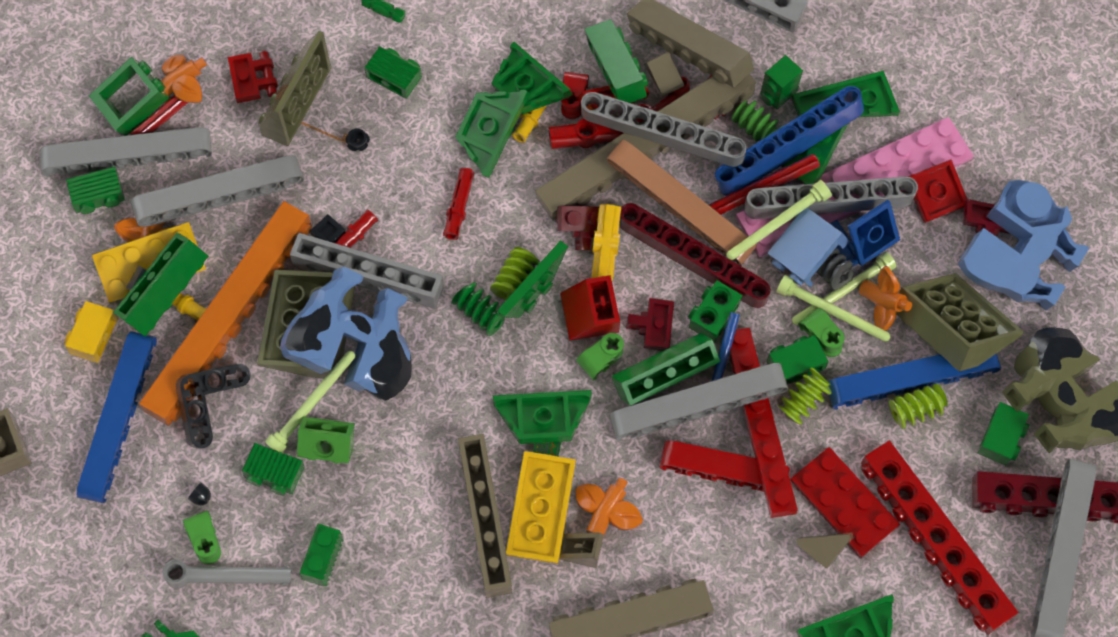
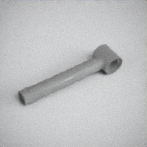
M177 559L168 561L163 567V576L167 584L175 589L182 588L187 583H272L285 586L291 584L292 569L284 565L283 568L186 566L184 562ZM173 570H183L181 578L177 580L170 579V574Z

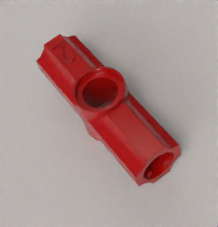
M581 119L577 124L548 127L551 149L574 146L590 148L597 143L611 142L624 134V132L595 124L585 119ZM582 132H589V133H591V135L585 136V135H582L581 133H582Z

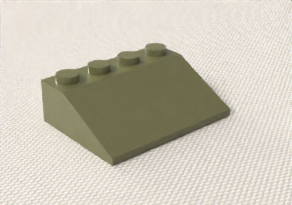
M318 31L303 46L300 53L294 56L289 73L284 74L279 91L272 95L270 107L259 119L258 126L262 136L285 146H289L331 70L324 32Z
M292 270L274 271L258 356V366L312 378L324 379L330 371L319 374L284 358L280 344L285 330L294 317L305 307L311 294L331 281L333 273ZM355 286L349 289L343 297L342 302L348 310L352 309ZM344 335L339 345L331 370L344 356L347 338Z
M957 273L903 286L899 292L905 295L908 301L912 303V308L910 311L903 310L897 312V315L959 372L979 366L1020 338L1024 333L1023 330Z

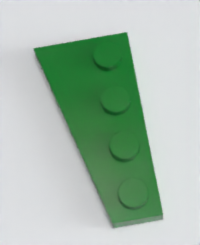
M884 70L795 93L791 98L799 117L843 88L855 86L861 91L864 111L859 117L899 116L900 113Z

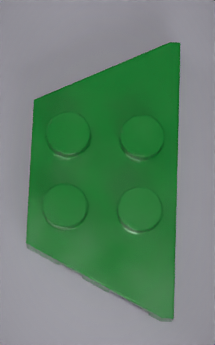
M516 42L511 43V52L507 59H503L500 70L491 83L496 91H528L530 95L521 112L522 114L573 95L564 83Z
M520 90V92L497 91L495 93H476L455 136L461 146L465 148L472 161L479 167L482 175L487 178L491 176L529 98L530 93L526 90Z
M848 124L786 162L782 167L785 168L811 154H815L820 166L796 178V180L799 179L805 185L815 184L820 180Z
M560 240L501 305L497 312L505 318H520L524 312L530 313L537 304L536 299L541 294L546 295L552 288V281L568 246Z
M592 391L492 395L494 407L519 444L572 441L591 401Z
M892 594L797 629L796 633L799 637H891L894 597Z

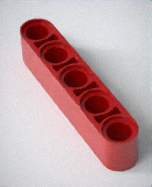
M678 441L664 442L659 466L662 470L666 471L667 468L675 470V473L688 476L695 474L699 475L702 479L716 482L717 479L726 481V484L743 487V485L751 486L753 490L764 492L755 458Z

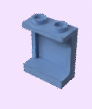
M806 208L798 214L767 253L773 259L771 264L778 270L783 272L786 269L791 273L789 277L800 286L805 283L811 288L813 285L810 280L811 277L837 246L843 249L849 240L841 231L809 208Z

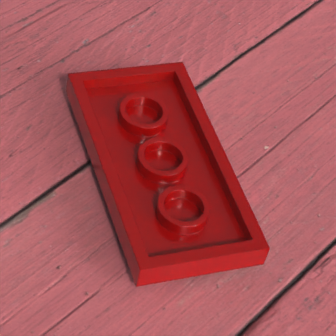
M830 447L825 449L790 479L794 486L838 534L853 533V539L848 545L860 559L900 526V523Z

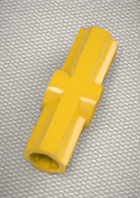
M600 204L597 231L594 234L592 252L594 253L591 278L611 275L613 282L615 256L618 255L620 239L618 230L621 207Z

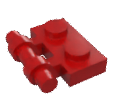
M268 51L260 52V59L254 61L251 52L227 57L237 103L261 99L259 90H267L268 97H272L274 93H277L278 82L273 75L272 69L274 64L273 60L269 57ZM256 71H263L264 78L257 79Z

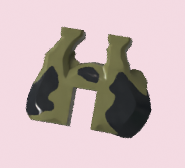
M1056 327L1037 330L1027 347L1017 355L1014 369L1021 379L1019 382L1014 381L1002 391L1003 395L1017 412L1037 398L1043 408L1057 419V425L1045 423L1034 433L1048 453H1051L1056 448H1071L1081 451L1091 446L1117 442L1118 381L1112 382L1087 397L1075 379L1088 372L1100 359L1086 350L1072 331Z

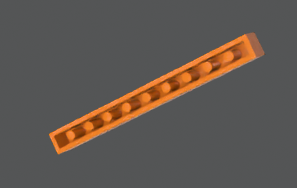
M285 201L282 202L140 401L139 405L145 413L167 426L172 421L176 422L181 417L176 391L177 380L185 374L213 369L212 364L214 361L224 356L227 350L226 344L231 338L234 339L238 336L242 327L241 323L245 317L250 318L252 316L257 300L260 297L264 298L270 289L269 283L273 279L274 271L283 270L284 262L288 257L291 258L290 253L298 233L309 235L312 229L309 214ZM189 381L184 385L185 390H191L194 387V383ZM195 396L186 398V401L192 400Z

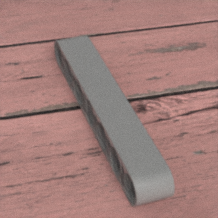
M596 92L585 94L581 100L582 116L589 122L724 165L736 167L744 161L746 144L738 137ZM596 104L598 108L596 110H589L586 106ZM613 111H618L622 115L618 118H614L610 115V113ZM635 119H643L646 123L636 125L633 121ZM660 126H665L669 129V131L666 133H661L657 130V128ZM686 133L690 134L693 138L691 140H684L680 136ZM713 141L717 146L708 148L704 143ZM734 148L739 150L740 154L734 156L728 150Z
M197 127L47 145L40 149L41 174L50 177V174L67 175L75 174V171H99V168L114 166L116 168H124V165L133 164V166L149 165V162L156 161L158 164L174 162L173 159L181 158L182 161L198 159V156H206L208 158L212 155L210 130Z
M289 155L140 194L132 198L130 203L138 226L147 227L290 188L292 184H302L304 177L296 156Z
M910 177L825 183L836 200L827 199L824 202H814L807 208L816 214L865 211L874 209L886 200L891 202L892 208L907 207L912 203L918 190V185ZM814 184L753 189L747 195L744 211L752 219L776 218L800 201L801 198L810 194L809 190L812 189ZM900 190H906L909 194H903ZM875 192H881L885 196H878ZM850 194H857L860 198H854ZM776 200H784L787 204H779ZM751 202H759L762 206H754Z
M772 363L616 410L610 414V419L616 440L622 441L624 437H639L786 392L788 386L781 364Z
M1070 458L1066 461L1032 626H1035L1034 632L1031 631V637H1063L1096 477L1097 467L1095 464Z

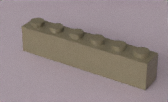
M641 0L627 13L630 23L629 27L634 34H640L647 38L650 43L663 47L669 54H675L685 63H691L698 67L701 72L714 76L720 83H726L734 88L754 70L750 52L655 0Z
M484 434L458 438L486 598L512 594V583Z
M689 579L682 582V586L673 589L671 586H664L658 588L655 594L646 596L645 593H639L631 596L630 600L620 603V600H614L604 604L605 607L594 610V607L580 610L579 615L569 617L568 614L554 617L553 622L549 623V631L551 637H638L712 616L714 609L705 581L697 582V579Z

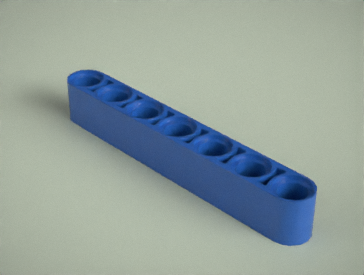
M855 86L843 88L746 149L744 161L739 166L721 165L715 172L720 192L727 196L760 180L858 118L864 111L860 89Z
M130 331L126 337L78 483L77 498L105 503L107 500L105 495L107 490H110L115 475L112 473L115 465L118 466L123 451L120 448L122 442L126 441L130 429L128 424L130 417L133 418L138 404L136 402L138 393L141 394L146 379L143 377L145 371L149 370L153 357L151 354L153 346L156 347L157 338L155 336L146 335L145 337L140 333Z
M996 353L979 366L959 372L940 354L828 381L831 384L829 388L832 392L829 398L833 409H838V406L842 405L849 407L862 404V401L868 399L875 401L887 398L886 395L890 394L897 396L910 393L912 389L916 388L922 390L926 386L932 387L935 383H944L945 385L958 382L960 378L968 377V379L984 376L986 372L992 371L993 374L1001 370V365Z

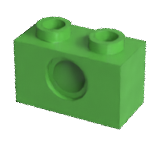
M303 417L298 429L297 457H303L308 460H326L333 463H349L354 446L355 423Z

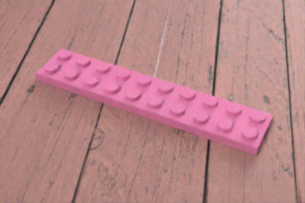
M948 117L823 174L820 180L824 183L908 177L952 159L954 167H957L972 160L974 155ZM875 192L878 196H885L881 192ZM850 194L854 198H860L857 194ZM833 196L829 198V200H836ZM776 200L779 204H787L784 200ZM745 211L736 214L737 221L748 237L774 219H752L746 215ZM859 211L817 215L831 223L836 220L840 221ZM797 216L756 243L757 247L754 250L759 258L768 254L767 252Z

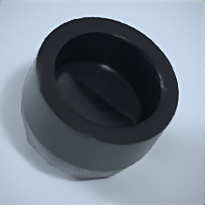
M201 482L190 494L188 500L198 506H203L210 500L211 492Z

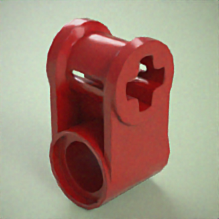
M564 72L563 83L571 90L573 95L561 100V113L568 119H576L582 114L581 102L578 96L582 91L588 89L589 75Z

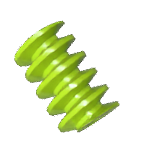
M514 247L509 253V258L504 261L505 266L500 268V274L495 277V283L491 284L490 290L494 295L506 301L522 281L528 277L527 273H531L535 269L532 265L537 266L540 260L530 251L522 247Z
M813 367L810 368L812 377L803 375L806 384L796 382L795 385L798 392L790 389L788 392L791 399L782 397L781 400L784 407L777 405L795 423L800 425L803 424L800 415L810 416L807 410L808 407L814 410L817 409L815 400L825 401L821 394L822 392L828 395L832 394L829 388L831 384Z
M938 383L933 384L932 387L926 386L922 391L915 390L913 395L906 393L903 397L897 396L894 401L889 400L888 402L893 419L901 429L906 428V420L911 426H914L915 417L923 423L925 421L924 414H927L929 419H934V411L939 416H943V407L948 406L946 394Z

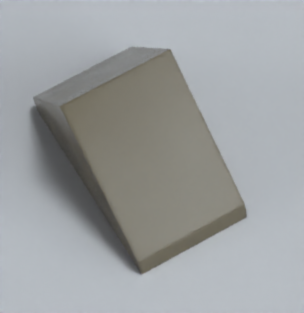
M669 52L644 63L647 72L662 96L684 87V83Z
M563 534L559 560L597 568L604 534Z
M853 533L800 537L796 541L799 547L827 569L853 539Z

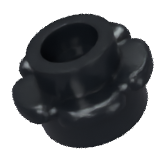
M355 128L348 133L345 141L351 151H364L368 147L370 138L364 130Z

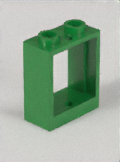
M130 57L89 95L114 130L124 136L128 135L169 99L168 95L164 92L166 89L165 85L157 77L153 78L150 74L153 71L144 60L139 62L133 57ZM137 73L150 89V92L122 116L109 98Z

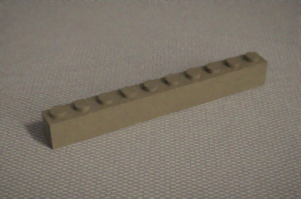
M748 74L733 88L726 83H720L712 76L658 112L706 127L719 114L722 113L724 115L731 111L739 101L744 102L750 99L755 92L756 81ZM642 121V122L639 123L638 125H643V124H645L646 122H645V121ZM660 126L657 128V130L661 133H666L669 131V129L665 126ZM624 133L535 190L536 199L552 221L557 219L558 206H584L591 201L592 196L599 192H606L617 180L626 179L606 160L622 139L628 141L651 160L659 153L664 154L668 152L671 147ZM685 133L682 134L680 137L686 140L689 137H691V135Z

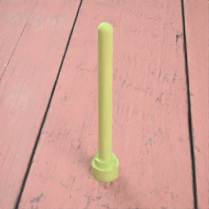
M822 180L812 185V189L809 190L810 194L729 250L727 258L734 260L814 202L819 203L829 199L832 196L829 188Z
M883 252L876 257L874 265L852 278L843 288L832 291L822 299L831 304L860 286L863 281L869 280L880 273L884 266H888L891 271L896 268L895 260L888 252ZM811 305L792 318L793 324L798 325L801 320L815 311L817 307Z
M784 275L777 288L776 293L784 297L786 295L790 297L793 295L884 342L890 339V334L887 331L798 287V283L794 282L787 275Z
M347 351L281 431H276L275 434L271 433L265 440L269 447L278 452H283L288 447L287 442L289 440L287 438L298 427L302 418L308 415L355 359L353 351Z

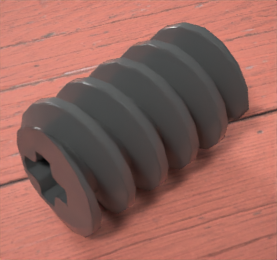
M835 248L817 270V273L827 283H830L834 290H838L852 280L854 272L850 270L853 263L850 260L846 261L845 255H839V250Z

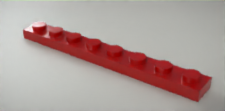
M750 327L736 329L729 353L734 375L760 367ZM769 398L742 405L770 518L795 515L798 508Z

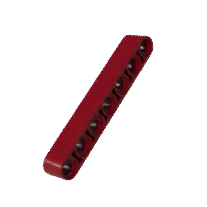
M627 203L621 207L619 226L626 233L712 284L717 280L743 295L741 301L749 306L761 308L767 304L771 288L764 279L637 204ZM633 216L636 219L628 221L624 217ZM653 228L657 232L648 233L646 229ZM673 240L677 242L678 245H668L667 241ZM695 253L699 258H690L688 254ZM718 266L721 270L712 271L709 267ZM731 279H740L742 283L735 284L731 281ZM760 291L764 296L757 297L752 292Z

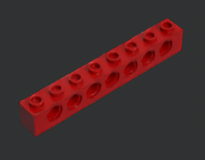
M889 440L864 456L861 462L863 474L868 480L873 479L878 486L877 492L884 501L888 500L894 509L892 511L899 522H905L910 529L908 533L911 539L916 544L920 543L925 549L924 555L927 561L933 566L936 564L942 572L940 574L942 581L946 586H952L956 591L959 604L964 609H969L973 614V622L976 627L982 632L985 630L987 635L1013 619L1019 613L892 442ZM882 471H891L894 474V478H886ZM898 491L907 492L910 500L900 498ZM914 512L922 513L926 521L917 520ZM930 534H938L941 537L942 543L932 541ZM946 555L956 557L958 564H950L946 559ZM963 577H970L974 582V587L966 586L963 582ZM979 598L986 599L990 603V609L983 608L979 603Z

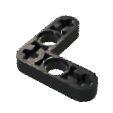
M231 364L185 374L177 380L176 391L185 436L191 447L197 449L206 448L213 440L205 395L246 385L251 378L250 370L246 365ZM236 370L237 372H242V377L239 378V381L238 379L227 380L226 375L235 374ZM212 373L219 377V384L215 388L210 387L208 384V377ZM188 381L194 383V387L191 390H185L184 388ZM197 396L198 400L186 401V398ZM193 404L198 405L200 408V415L196 419L191 418L188 413L189 407ZM191 423H203V425H198V428L191 426ZM198 430L199 433H204L205 438L201 439V443L194 439V436L198 435Z

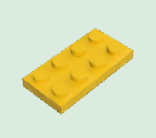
M186 222L92 254L109 303L126 297L130 292L126 287L138 265L148 269L177 232L197 245L190 223ZM205 264L197 272L206 270Z
M524 451L506 556L552 564L559 563L576 459Z

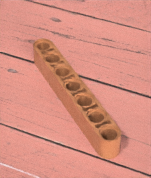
M622 139L607 157V162L726 257L729 250L748 237L628 141ZM755 244L734 260L737 261V264L742 266L757 245Z

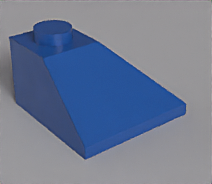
M889 200L881 203L848 225L857 261L861 266L900 241Z

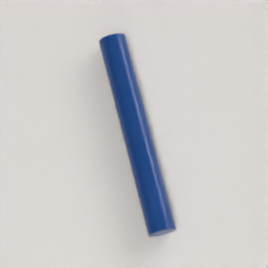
M730 312L718 354L720 362L715 365L711 382L723 378L739 321V314Z

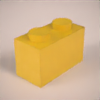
M85 301L83 307L79 308L76 313V323L72 331L70 330L65 337V347L71 355L99 363L118 320L117 315L113 313L114 310Z

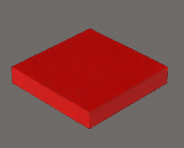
M952 159L908 176L914 179L918 185L914 201L924 223L964 207L967 196Z

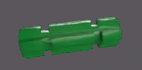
M361 0L362 6L368 9L371 7L373 8L372 11L387 18L392 17V20L397 23H401L405 18V10L399 7L394 8L395 5L384 0Z

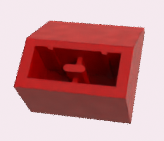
M611 275L585 279L560 293L569 341L602 336L608 333H619L620 317Z

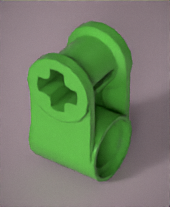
M817 308L798 323L800 330H804L809 337L816 335L826 356L836 357L841 353L845 340L844 333L823 309Z
M608 333L593 346L586 349L576 359V362L594 381L599 373L602 371L605 373L612 364L621 358L624 341L620 335ZM608 344L610 346L617 345V350L613 348L608 350Z
M207 510L183 519V523L199 560L209 565L219 560L221 548L215 534L216 530L211 521L212 518ZM209 545L210 552L205 553V547Z

